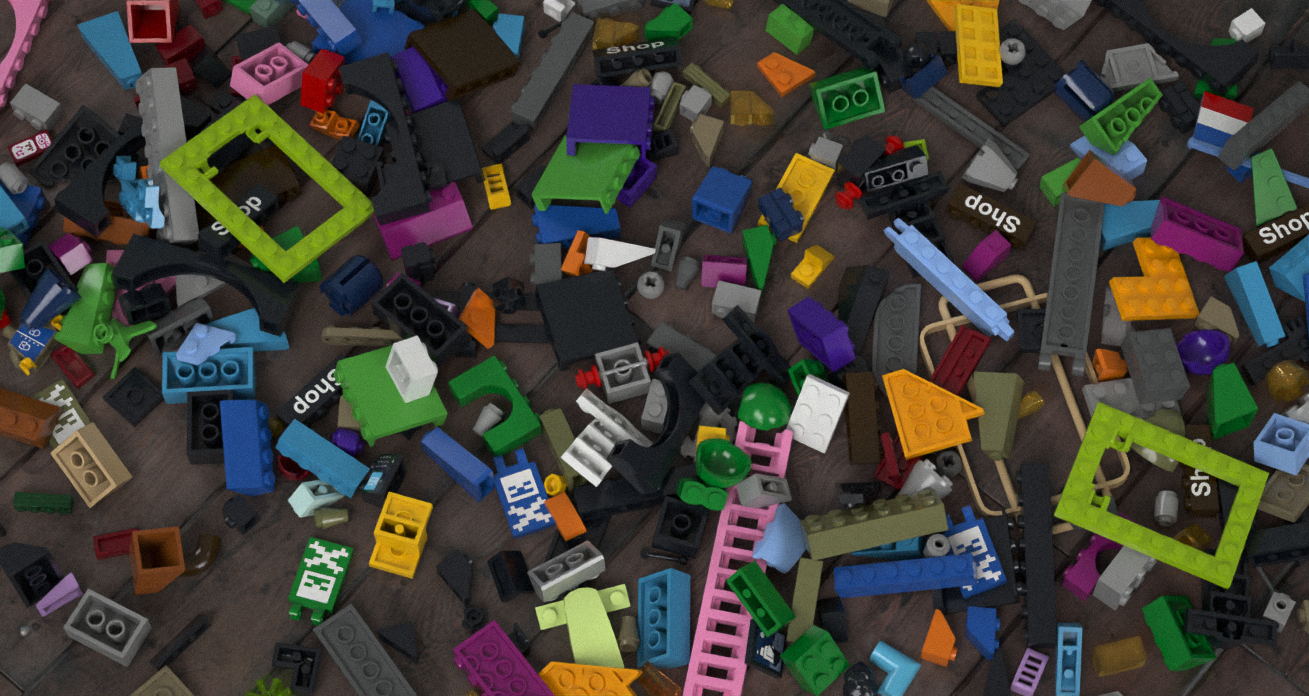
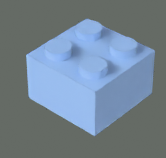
M1276 413L1272 415L1254 441L1255 462L1293 475L1298 474L1309 458V424Z

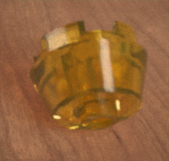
M1292 360L1276 364L1265 376L1270 397L1275 399L1278 404L1284 399L1290 402L1304 393L1302 388L1306 384L1309 385V372Z

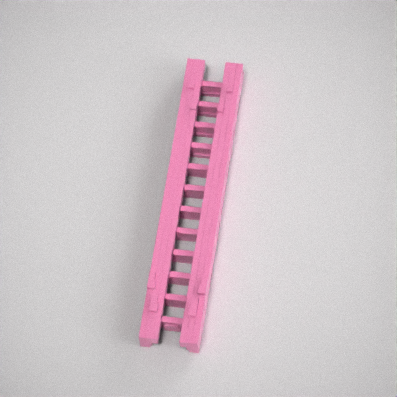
M740 421L735 446L739 447L746 455L748 454L750 459L752 454L771 458L769 467L751 464V470L748 475L762 474L785 478L793 441V431L784 429L782 433L776 432L774 446L772 447L770 444L754 443L756 429ZM736 485L725 490L728 493L724 510H721L683 696H702L703 688L724 692L723 696H742L748 666L744 664L750 619L753 618L736 594L725 591L724 586L726 580L738 571L728 569L730 559L750 563L756 561L766 575L768 566L766 560L762 558L756 560L752 555L755 543L763 539L766 524L774 520L776 508L780 504L761 507V509L742 506ZM739 516L758 520L757 530L737 526ZM734 538L754 541L753 550L733 548ZM721 601L741 605L740 614L721 611ZM717 623L736 626L735 636L715 632ZM712 645L733 648L731 658L711 654ZM708 667L728 670L726 680L706 676Z

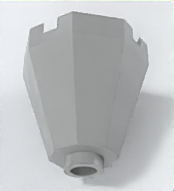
M987 139L971 161L970 167L968 166L962 178L969 183L1005 192L1007 188L1012 190L1017 183L1016 175L1018 172L996 143Z

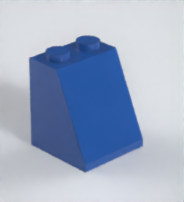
M712 166L692 198V219L733 234L752 193L753 181L749 180L746 176H738L724 168Z

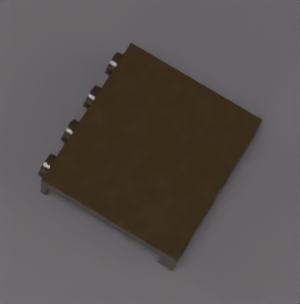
M476 9L463 12L453 18H447L437 24H430L421 30L412 31L408 35L404 47L405 50L414 47L448 86L445 97L449 101L515 76L521 62Z

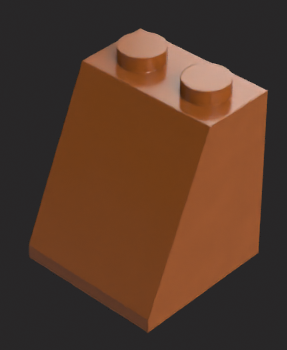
M1091 150L1086 153L1062 184L1067 194L1071 197L1122 207L1135 198V191L1137 190L1130 178Z
M179 526L132 531L129 556L135 595L158 593L185 571Z

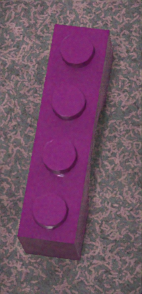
M1118 511L1119 517L1136 523L1124 513ZM1096 533L1089 541L1091 543L1090 547L1087 550L1083 548L1076 557L1078 562L1074 567L1069 565L1062 575L1065 577L1062 586L1084 602L1094 591L1100 578L1095 565L1096 557L1106 550H1121L1124 546Z

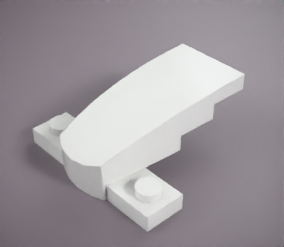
M586 388L576 402L584 412L592 414L595 419L575 439L561 458L597 487L612 467L606 459L616 442L632 439L635 443L644 447L651 446L653 442L634 428L622 414L606 405Z

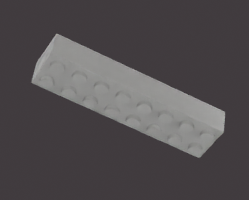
M176 67L150 68L137 79L136 92L140 97L139 114L142 115L143 119L141 131L146 140L144 153L149 162L147 175L149 179L153 180V185L159 186V208L165 217L164 228H158L156 240L167 242L177 247L187 248L198 240L199 229L195 200L159 166L162 159L186 143Z

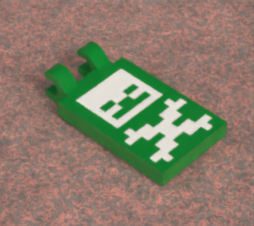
M309 537L288 597V601L293 603L289 610L290 619L299 621L303 608L314 610L311 616L312 625L318 626L323 623L326 612L333 614L354 554L353 548Z

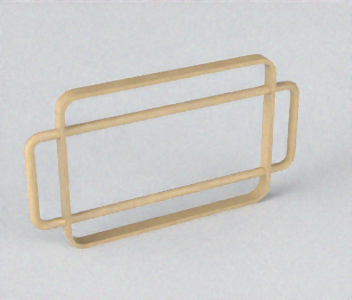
M1014 274L976 284L982 291L1013 283L1021 284L1027 298L999 305L1006 313L1027 307L1041 309L1039 304L1047 302L1048 293L1035 295L1032 284L1023 275ZM944 296L940 298L938 303L943 321L927 325L921 331L919 338V349L930 378L935 370L925 345L924 339L926 336L946 329L952 342L957 334L955 327L971 323L964 315L951 318L947 307L949 301ZM1086 352L1085 370L1091 384L1099 383ZM1052 354V365L1080 439L1083 441L1087 430L1059 355ZM971 375L966 385L973 404L977 405L973 375ZM1117 436L1116 439L1121 442L1120 437ZM961 444L954 446L962 460V469L980 515L984 518L1002 516V510L991 511L984 506ZM1116 450L1124 474L1117 479L1106 481L1099 463L1095 473L1097 484L1093 488L1096 493L1101 492L1102 496H1112L1110 489L1123 485L1127 480L1130 464L1126 452ZM1003 458L1001 461L994 460L1011 508L1005 510L1007 515L1014 516L1017 522V516L1021 515V507H1017L1016 493ZM1062 494L1051 497V506L1059 503ZM1067 521L1053 525L1052 535L1073 530L1070 522Z

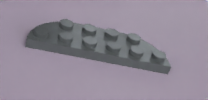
M909 284L895 289L893 293L881 301L875 314L871 367L873 377L877 378V388L888 400L882 375L902 369L916 375L921 284Z

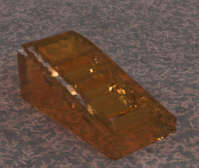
M645 662L641 669L643 673L636 680L650 696L681 695L683 691L681 687L650 662ZM647 672L650 674L649 679L645 677Z

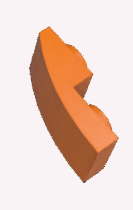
M326 110L324 114L316 112L309 126L318 132L341 140L343 135L353 138L360 124L357 120L339 117L335 111Z
M565 492L544 501L546 509L554 519L556 527L565 541L586 532V528Z

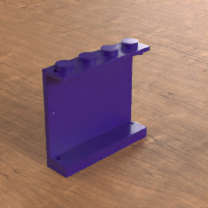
M573 84L566 137L567 155L575 156L577 142L641 145L642 158L645 159L646 150H650L651 137L647 136L652 135V109H654V96H650V87Z

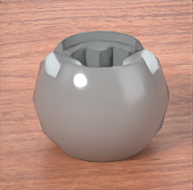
M1009 38L1002 42L999 48L1001 60L1009 65H1017L1022 62L1026 56V48L1022 41L1016 38Z
M649 271L643 273L637 282V289L640 295L647 299L658 298L665 288V282L657 272ZM648 283H650L651 285L655 284V287H653V288H652V286H648V287H647V284H648Z

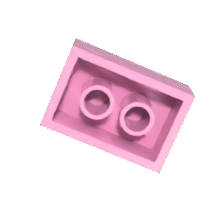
M278 42L233 66L230 86L246 99H249L254 94L257 95L268 106L302 87V74L308 64Z

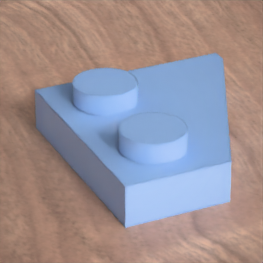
M196 323L177 351V360L199 365L209 356L218 353L220 346L228 341L231 344L235 342L236 335L233 332Z

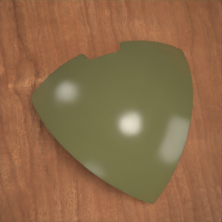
M1156 410L1155 415L1146 419L1139 417V419L1185 438L1184 421L1178 410ZM1134 442L1131 444V447L1142 457L1173 473L1179 463L1177 460Z

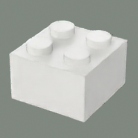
M418 335L393 344L385 367L404 402L408 403L428 396L437 376L438 368L436 363L431 361L426 345L421 343Z

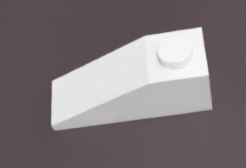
M588 237L584 264L593 265L592 269L605 271L606 267L615 268L655 254L656 249L599 237Z

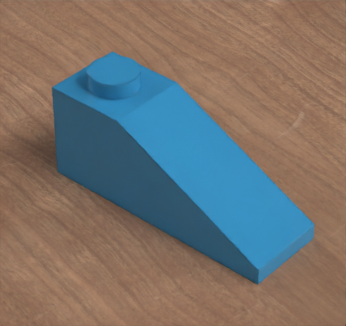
M1056 622L1055 695L1080 696L1082 626L1079 623Z

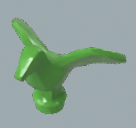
M112 318L110 324H98L94 328L93 335L95 340L102 344L109 342L115 348V361L111 379H115L120 362L126 359L131 352L129 346L130 339L157 328L154 322L145 321L127 327L126 324Z

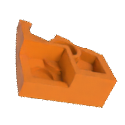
M577 231L561 267V271L572 277L589 274L594 270L592 269L593 265L584 264L588 237H591L586 232Z

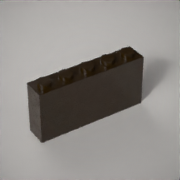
M277 145L229 164L221 175L217 174L209 180L232 202L238 201L248 189H252L258 183L278 196V205L286 201H293L302 195L300 185L283 151ZM195 200L198 229L200 232L203 228L208 227L214 222L215 218Z

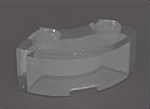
M1106 287L1100 335L1101 344L1121 346L1128 333L1135 332V327L1131 326V321H1122L1112 289Z

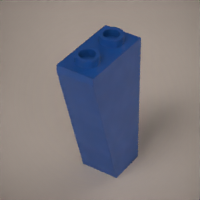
M534 205L535 214H531L533 227L538 226L539 233H535L537 244L561 243V250L571 247L578 230L586 232L591 237L609 240L621 238L616 209H610L608 214H605L603 208L549 205L546 211H538L536 205Z

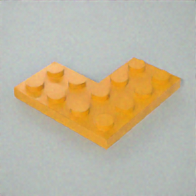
M1151 237L1136 238L1132 243L1144 277H1113L1109 281L1122 321L1196 318L1200 313L1179 253L1168 246L1158 245L1151 240Z

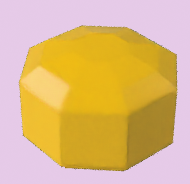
M551 474L546 477L544 488L547 494L556 496L566 490L567 484L563 476Z

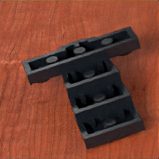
M222 90L210 104L211 110L218 113V115L200 133L247 99L244 96L237 99ZM259 129L255 130L257 134L262 132ZM245 132L239 134L207 158L209 167L215 166L218 170V175H221L230 162H235L244 150H249L253 141ZM269 138L264 140L270 146L276 145Z
M941 171L887 186L885 190L859 198V204L867 220L888 213L892 229L900 235L902 233L896 228L894 221L898 218L901 219L908 226L912 225L954 264V258L945 243V236L936 223V216L926 202L927 199L949 192V186ZM905 260L912 277L915 278L921 276V274H919Z
M739 305L732 308L722 319L738 339L711 359L688 381L717 416L724 412L731 402L741 395L745 388L756 379L763 368L779 387L783 386L791 378L788 369L791 367L779 354L774 342L761 328L750 320Z
M1204 548L1202 552L1215 556L1216 549ZM1241 554L1229 589L1201 578L1202 610L1190 608L1185 610L1184 633L1206 636L1207 642L1221 649H1234L1245 643L1272 647L1276 645L1277 622L1249 618L1252 597H1249L1251 576H1248L1249 558L1247 554Z

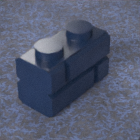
M778 188L758 199V208L779 242L800 233L804 222L802 213L799 210L795 211L792 206L794 204L792 197L789 193L785 194L782 188Z

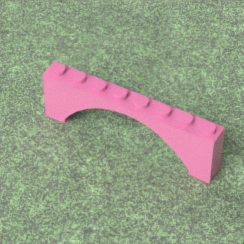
M8 0L15 11L16 32L11 49L0 64V111L7 103V95L10 89H13L15 86L16 75L23 68L26 53L30 52L34 36L38 35L41 20L46 17L48 5L53 0Z

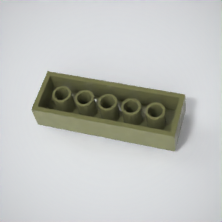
M923 489L918 491V494H901L896 496L895 499L887 501L879 499L874 501L873 504L865 506L858 504L857 507H850V509L844 511L836 509L822 516L809 515L804 520H800L804 545L812 561L946 531L948 530L944 504L934 490Z

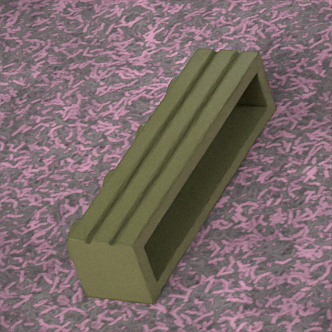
M691 63L683 70V78L692 85L705 88L712 95V102L720 109H723L731 101V93L727 89H723L718 81L711 79L708 73H704L700 66Z
M673 82L653 124V132L659 134L669 130L680 107L681 97L686 91L685 85Z

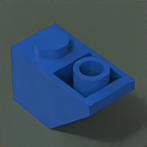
M968 606L965 636L987 660H992L994 653L999 649V639H995V631H999L1000 617H996L995 608Z

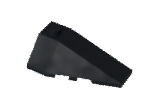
M870 265L846 267L839 285L838 320L844 321L849 329L848 337L855 346L853 349L854 354L859 356L888 284L889 277L888 271Z

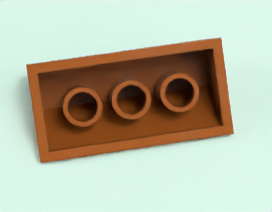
M104 199V206L110 212L112 224L97 238L64 217L63 232L70 233L74 237H91L95 241L108 240L116 245L128 244L133 233L155 240L156 232L158 231V228H150L147 223L135 221L119 202Z
M0 388V435L46 449L63 408Z

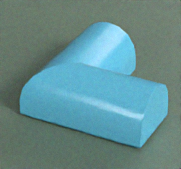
M883 641L877 644L869 659L870 663L888 673L878 689V693L882 696H903L921 667L920 663Z

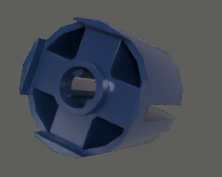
M1080 60L1075 64L1077 66L1075 70L1072 69L1054 85L1055 88L1052 91L1081 121L1086 122L1111 105L1115 95L1113 90L1083 60Z
M355 255L350 257L320 284L319 289L321 294L325 292L331 301L329 306L341 316L348 314L351 317L381 290L383 277L380 269L374 262H370V259L363 255Z

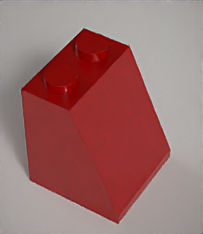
M179 0L126 1L129 43L173 42L179 15Z

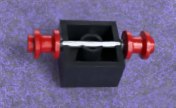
M865 134L861 139L854 141L851 150L847 154L844 153L837 162L836 184L845 190L844 192L838 191L835 194L836 204L840 208L851 210L854 207L853 200H859V198L863 197L862 192L866 189L865 170L893 152L904 149V143L898 136H887L885 139L886 145L883 146Z

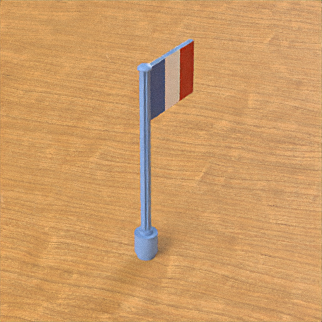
M1204 91L1193 137L1189 138L1187 147L1218 157L1226 141L1251 121L1254 108ZM1249 158L1242 165L1251 168V159ZM1281 169L1286 181L1309 188V178Z

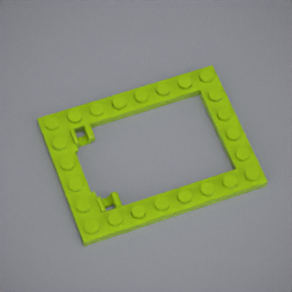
M255 94L162 159L159 165L284 283L375 213L370 199ZM259 129L262 132L257 134L255 130ZM244 132L254 143L257 142L258 144L269 138L344 207L287 251L283 250L209 181L218 174V170L215 166L209 167L207 158Z
M1098 401L1053 516L1229 589L1269 473ZM1119 436L1124 438L1125 441L1120 442L1116 438ZM1132 442L1238 486L1215 556L1108 512L1107 508L1111 498L1107 495L1104 497L1097 496L1095 494L1096 491L1093 490L1095 484H1092L1105 448L1109 449L1110 446L1120 452L1128 453Z

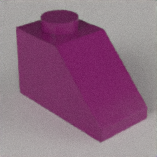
M995 230L979 243L963 263L962 268L978 282L1009 257L1011 244Z

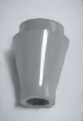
M489 403L483 407L472 430L483 437L484 433L488 432L502 420L501 416L504 413L495 405Z

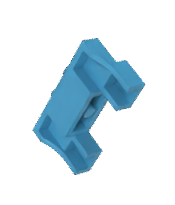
M117 156L116 164L113 166V174L121 182L119 193L120 205L135 221L147 223L150 228H164L165 217L160 211L158 200L159 186L153 185L152 179L135 180L137 163L131 162V156Z

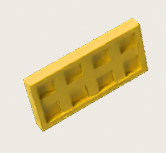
M957 4L954 7L959 83L1000 87L1003 84L1001 55L999 53L1000 41L997 9Z

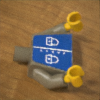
M61 314L38 330L34 328L29 330L22 323L19 328L11 324L5 327L3 336L10 339L7 346L10 349V359L16 369L24 371L26 375L30 374L29 369L36 373L39 372L60 343L54 339V336L57 332L56 329L61 331L62 328L61 321L63 316Z

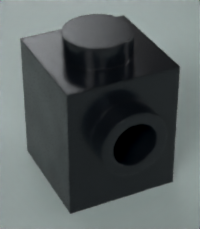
M239 494L235 498H230L223 506L222 512L225 517L223 521L229 528L233 529L235 527L242 535H245L260 521L257 511Z

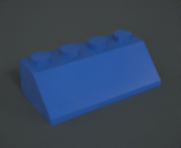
M257 400L220 401L227 490L250 497L275 492V475L272 466L273 453L270 442L272 435L269 429L270 412L267 404Z

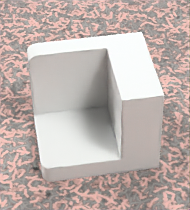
M572 0L543 1L544 13L559 22L564 20L575 7V2Z

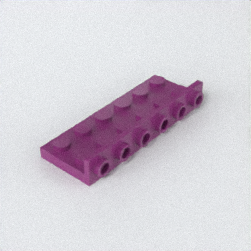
M495 620L453 649L454 658L452 660L459 670H465L468 674L466 678L473 688L478 687L482 692L480 696H555Z

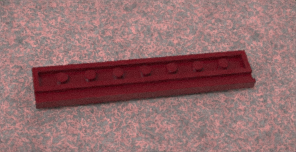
M961 325L929 382L960 396L990 345L991 338ZM897 433L892 443L901 482H892L885 455L874 472L873 477L900 491L915 463L918 460H922L924 455L906 460L900 437Z

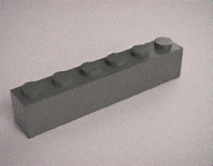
M571 12L569 17L563 20L558 35L555 34L551 40V47L548 51H544L538 68L535 67L530 77L531 80L522 87L521 96L518 101L515 100L510 109L512 122L519 125L525 124L534 132L537 130L595 33L594 21L574 12Z
M1300 81L1295 83L1230 137L1218 158L1234 171L1307 110L1309 106V88Z

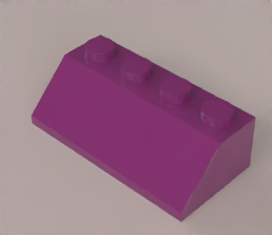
M455 182L448 184V187L430 191L433 202L429 203L431 209L429 212L380 226L375 213H373L376 227L392 261L402 257V247L414 246L421 242L427 243L429 247L473 229L464 201Z
M1162 196L1151 226V240L1158 245L1168 246L1180 254L1192 256L1199 262H1206L1219 270L1231 272L1244 253L1241 229Z

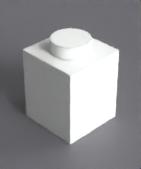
M1251 8L1232 20L1228 32L1231 38L1235 39L1238 43L1241 40L1248 43L1262 34L1265 22Z

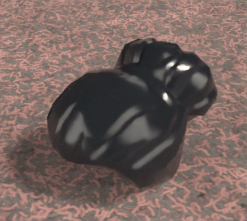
M860 661L849 667L844 672L843 696H877V685L872 679L874 676L873 669Z

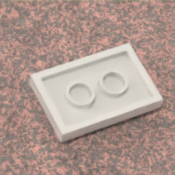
M809 374L805 379L786 430L793 431L794 440L825 454L850 393Z

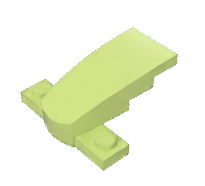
M625 584L598 591L589 587L578 588L570 592L561 601L535 607L540 630L567 623L575 663L624 668L607 613L631 606Z

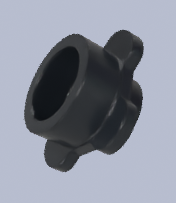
M466 607L463 611L464 620L462 621V627L465 629H482L484 627L483 619L486 616L485 609Z

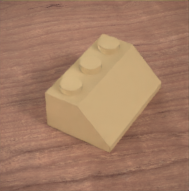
M94 422L75 431L50 453L89 508L98 504L133 478Z

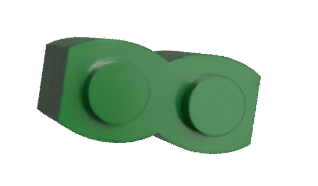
M681 477L676 490V494L684 502L693 505L703 504L706 508L715 511L724 510L728 493L723 489L709 486L707 483L702 484L691 477Z

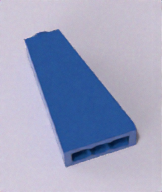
M436 427L433 431L430 430L424 434L421 441L422 450L478 503L495 489L493 471L440 428Z

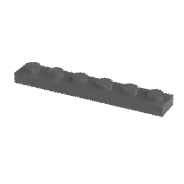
M933 86L919 98L914 99L916 104L979 148L982 147L987 139L996 143L1017 172L1030 159L1031 155Z

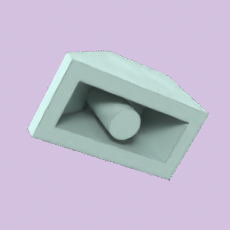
M315 480L301 483L288 501L295 513L301 518L314 515V510H319V507H329L343 498L344 495L327 482Z

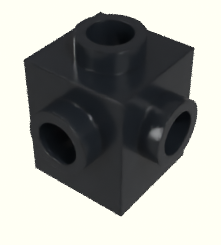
M506 277L493 284V308L502 311L504 314H514L517 310L525 307L523 282Z

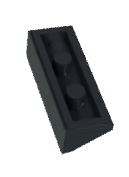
M203 614L197 615L149 663L157 671H160L166 665L169 666L210 627L211 624L208 617Z

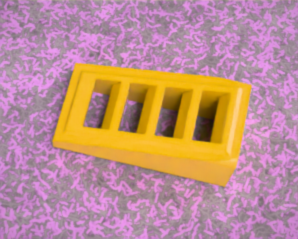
M502 163L483 167L484 185L490 209L510 206L511 200ZM500 173V175L487 178V176Z

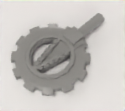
M704 403L699 412V417H701L699 426L718 428L720 425L721 428H726V435H730V443L736 442L737 432H735V427L738 426L735 417L730 416L729 412L731 410L727 407L724 412L717 416L707 403ZM697 433L694 442L689 435L685 438L679 452L685 458L687 456L694 458L693 462L696 461Z

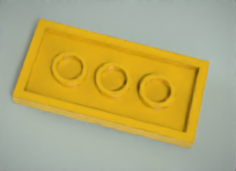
M795 153L776 188H782L785 194L789 193L794 203L792 206L795 211L799 210L803 215L802 231L788 238V240L798 243L835 174L834 169L798 153ZM761 215L758 226L768 225L769 231L773 232L764 216Z

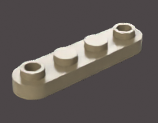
M329 325L321 333V341L330 345L388 347L404 340L393 330H384L380 327L362 329L357 326L339 328L335 325Z

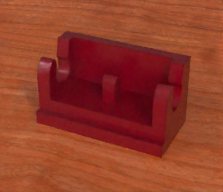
M190 24L174 34L173 42L159 43L155 47L165 65H169L184 58L187 59L188 63L191 62L193 57L205 46L203 37Z

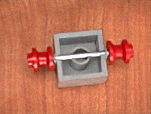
M637 342L595 354L596 365L591 366V371L584 372L582 369H578V374L574 375L577 387H582L584 391L588 385L595 384L597 387H601L602 384L608 404L647 394L650 389L651 380L646 367L649 368L650 373L654 372L655 367L659 365L663 356L669 355L668 349L664 350L662 346L658 348L656 353L651 354L646 350L644 351L645 358H643Z

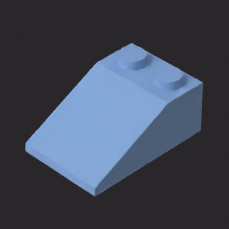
M1085 135L1070 144V147L1081 160L1091 150L1131 180L1144 173L1147 159L1129 140L1123 143L1115 155L1091 145Z

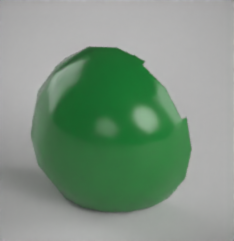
M756 383L745 388L738 418L751 427L769 431L771 428H779L789 423L791 405L788 397L780 388L770 383Z
M720 438L707 439L698 444L696 471L698 476L709 486L720 489L732 488L742 482L751 470L752 461L749 455H746L739 447L731 444L729 440Z

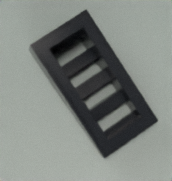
M672 129L651 137L653 152L650 153L649 150H646L645 158L652 162L678 154V144ZM669 141L670 145L666 147L665 142ZM657 144H660L662 149L658 150Z

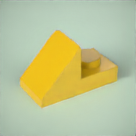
M818 244L805 250L804 259L791 273V278L809 289L833 261L835 256Z

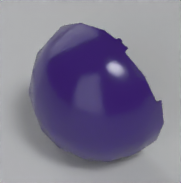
M1204 329L1191 333L1188 332L1183 336V339L1176 343L1184 370L1188 374L1197 376L1212 374L1215 367L1226 363L1230 354L1229 338L1224 333L1216 330Z

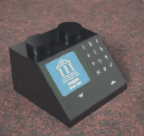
M381 454L378 461L374 460L370 468L371 474L368 480L365 479L360 487L364 502L382 509L388 492L397 494L407 475L404 455Z

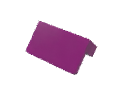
M704 254L701 286L716 288L718 280L745 286L748 258Z

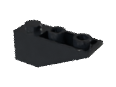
M917 145L897 150L864 171L866 191H874L928 175V166L925 153Z

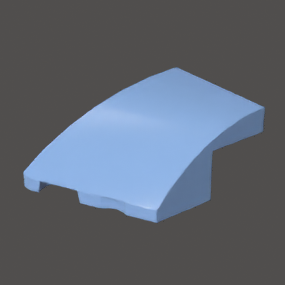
M785 503L777 506L774 520L766 524L763 539L755 543L752 555L756 560L760 558L766 560L768 566L775 567L784 574L795 565L806 549L800 520Z

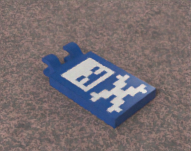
M523 448L514 451L518 464L505 467L502 455L493 458L497 474L493 475L495 488L514 539L556 525L545 507L544 501L548 500V496L535 461L528 463Z
M970 505L961 508L966 521L955 526L949 513L946 514L948 530H946V533L941 534L950 542L947 556L972 554L977 563L978 585L961 586L960 590L964 599L1008 582L983 518L976 521Z

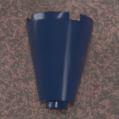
M47 268L22 310L20 316L23 319L20 322L29 330L32 328L38 330L78 302L82 296L71 284L68 285L63 277L51 268Z

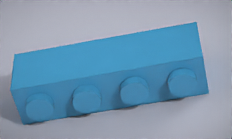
M296 419L287 427L275 447L283 456L291 458L301 468L309 470L321 481L327 482L336 488L339 493L349 498H352L370 468Z

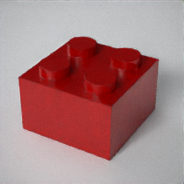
M325 49L319 51L302 74L301 106L322 114L329 107L333 106L336 97L344 91L339 70L340 66L345 65L344 56Z

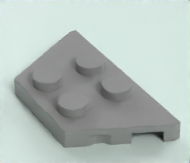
M1149 43L1107 50L1100 77L1113 92L1133 89L1150 77L1155 84L1178 80V73L1176 71L1173 72L1166 65V61L1156 54L1155 49Z
M201 250L196 251L197 253L206 254ZM231 253L222 259L237 265L253 268L252 265ZM177 275L175 276L177 308L185 306L190 300L203 298L229 284L206 276Z

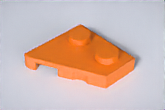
M776 52L757 62V68L781 97L815 77L814 70Z
M478 288L473 292L458 319L468 327L469 334L489 349L494 345L495 308H493V300Z

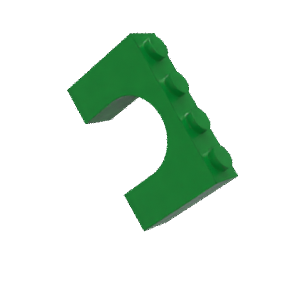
M495 355L448 381L450 392L461 408L487 394H498L510 401L513 410L509 418L483 434L484 444L492 456L502 455L503 457L541 435L542 423L538 413L533 414L531 411V404L525 395L521 396L518 390L520 388L514 378L510 379L507 375L508 369L502 360L499 362Z

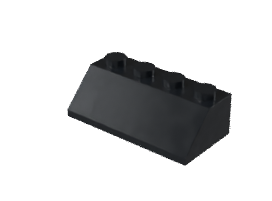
M14 542L11 545L8 544L0 548V565L27 608L40 601L64 579L46 547Z

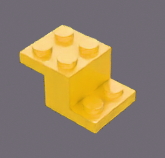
M388 492L374 530L376 545L370 558L369 566L413 579L428 539L426 526L433 509V504Z

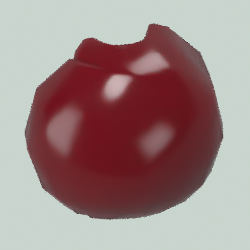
M282 454L279 455V470L286 479L300 481L308 478L312 473L301 468L291 458L285 457Z

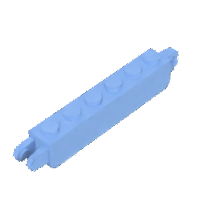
M898 218L894 221V225L902 234L898 235L891 227L884 230L886 236L895 244L896 252L986 336L990 337L992 334L994 336L998 334L1006 342L1013 337L1015 331L1008 325L1010 321L1007 319V313L912 225L908 226Z

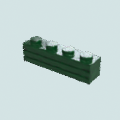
M15 492L13 506L18 512L31 511L32 513L45 512L47 514L59 513L61 515L72 514L74 505L72 495Z

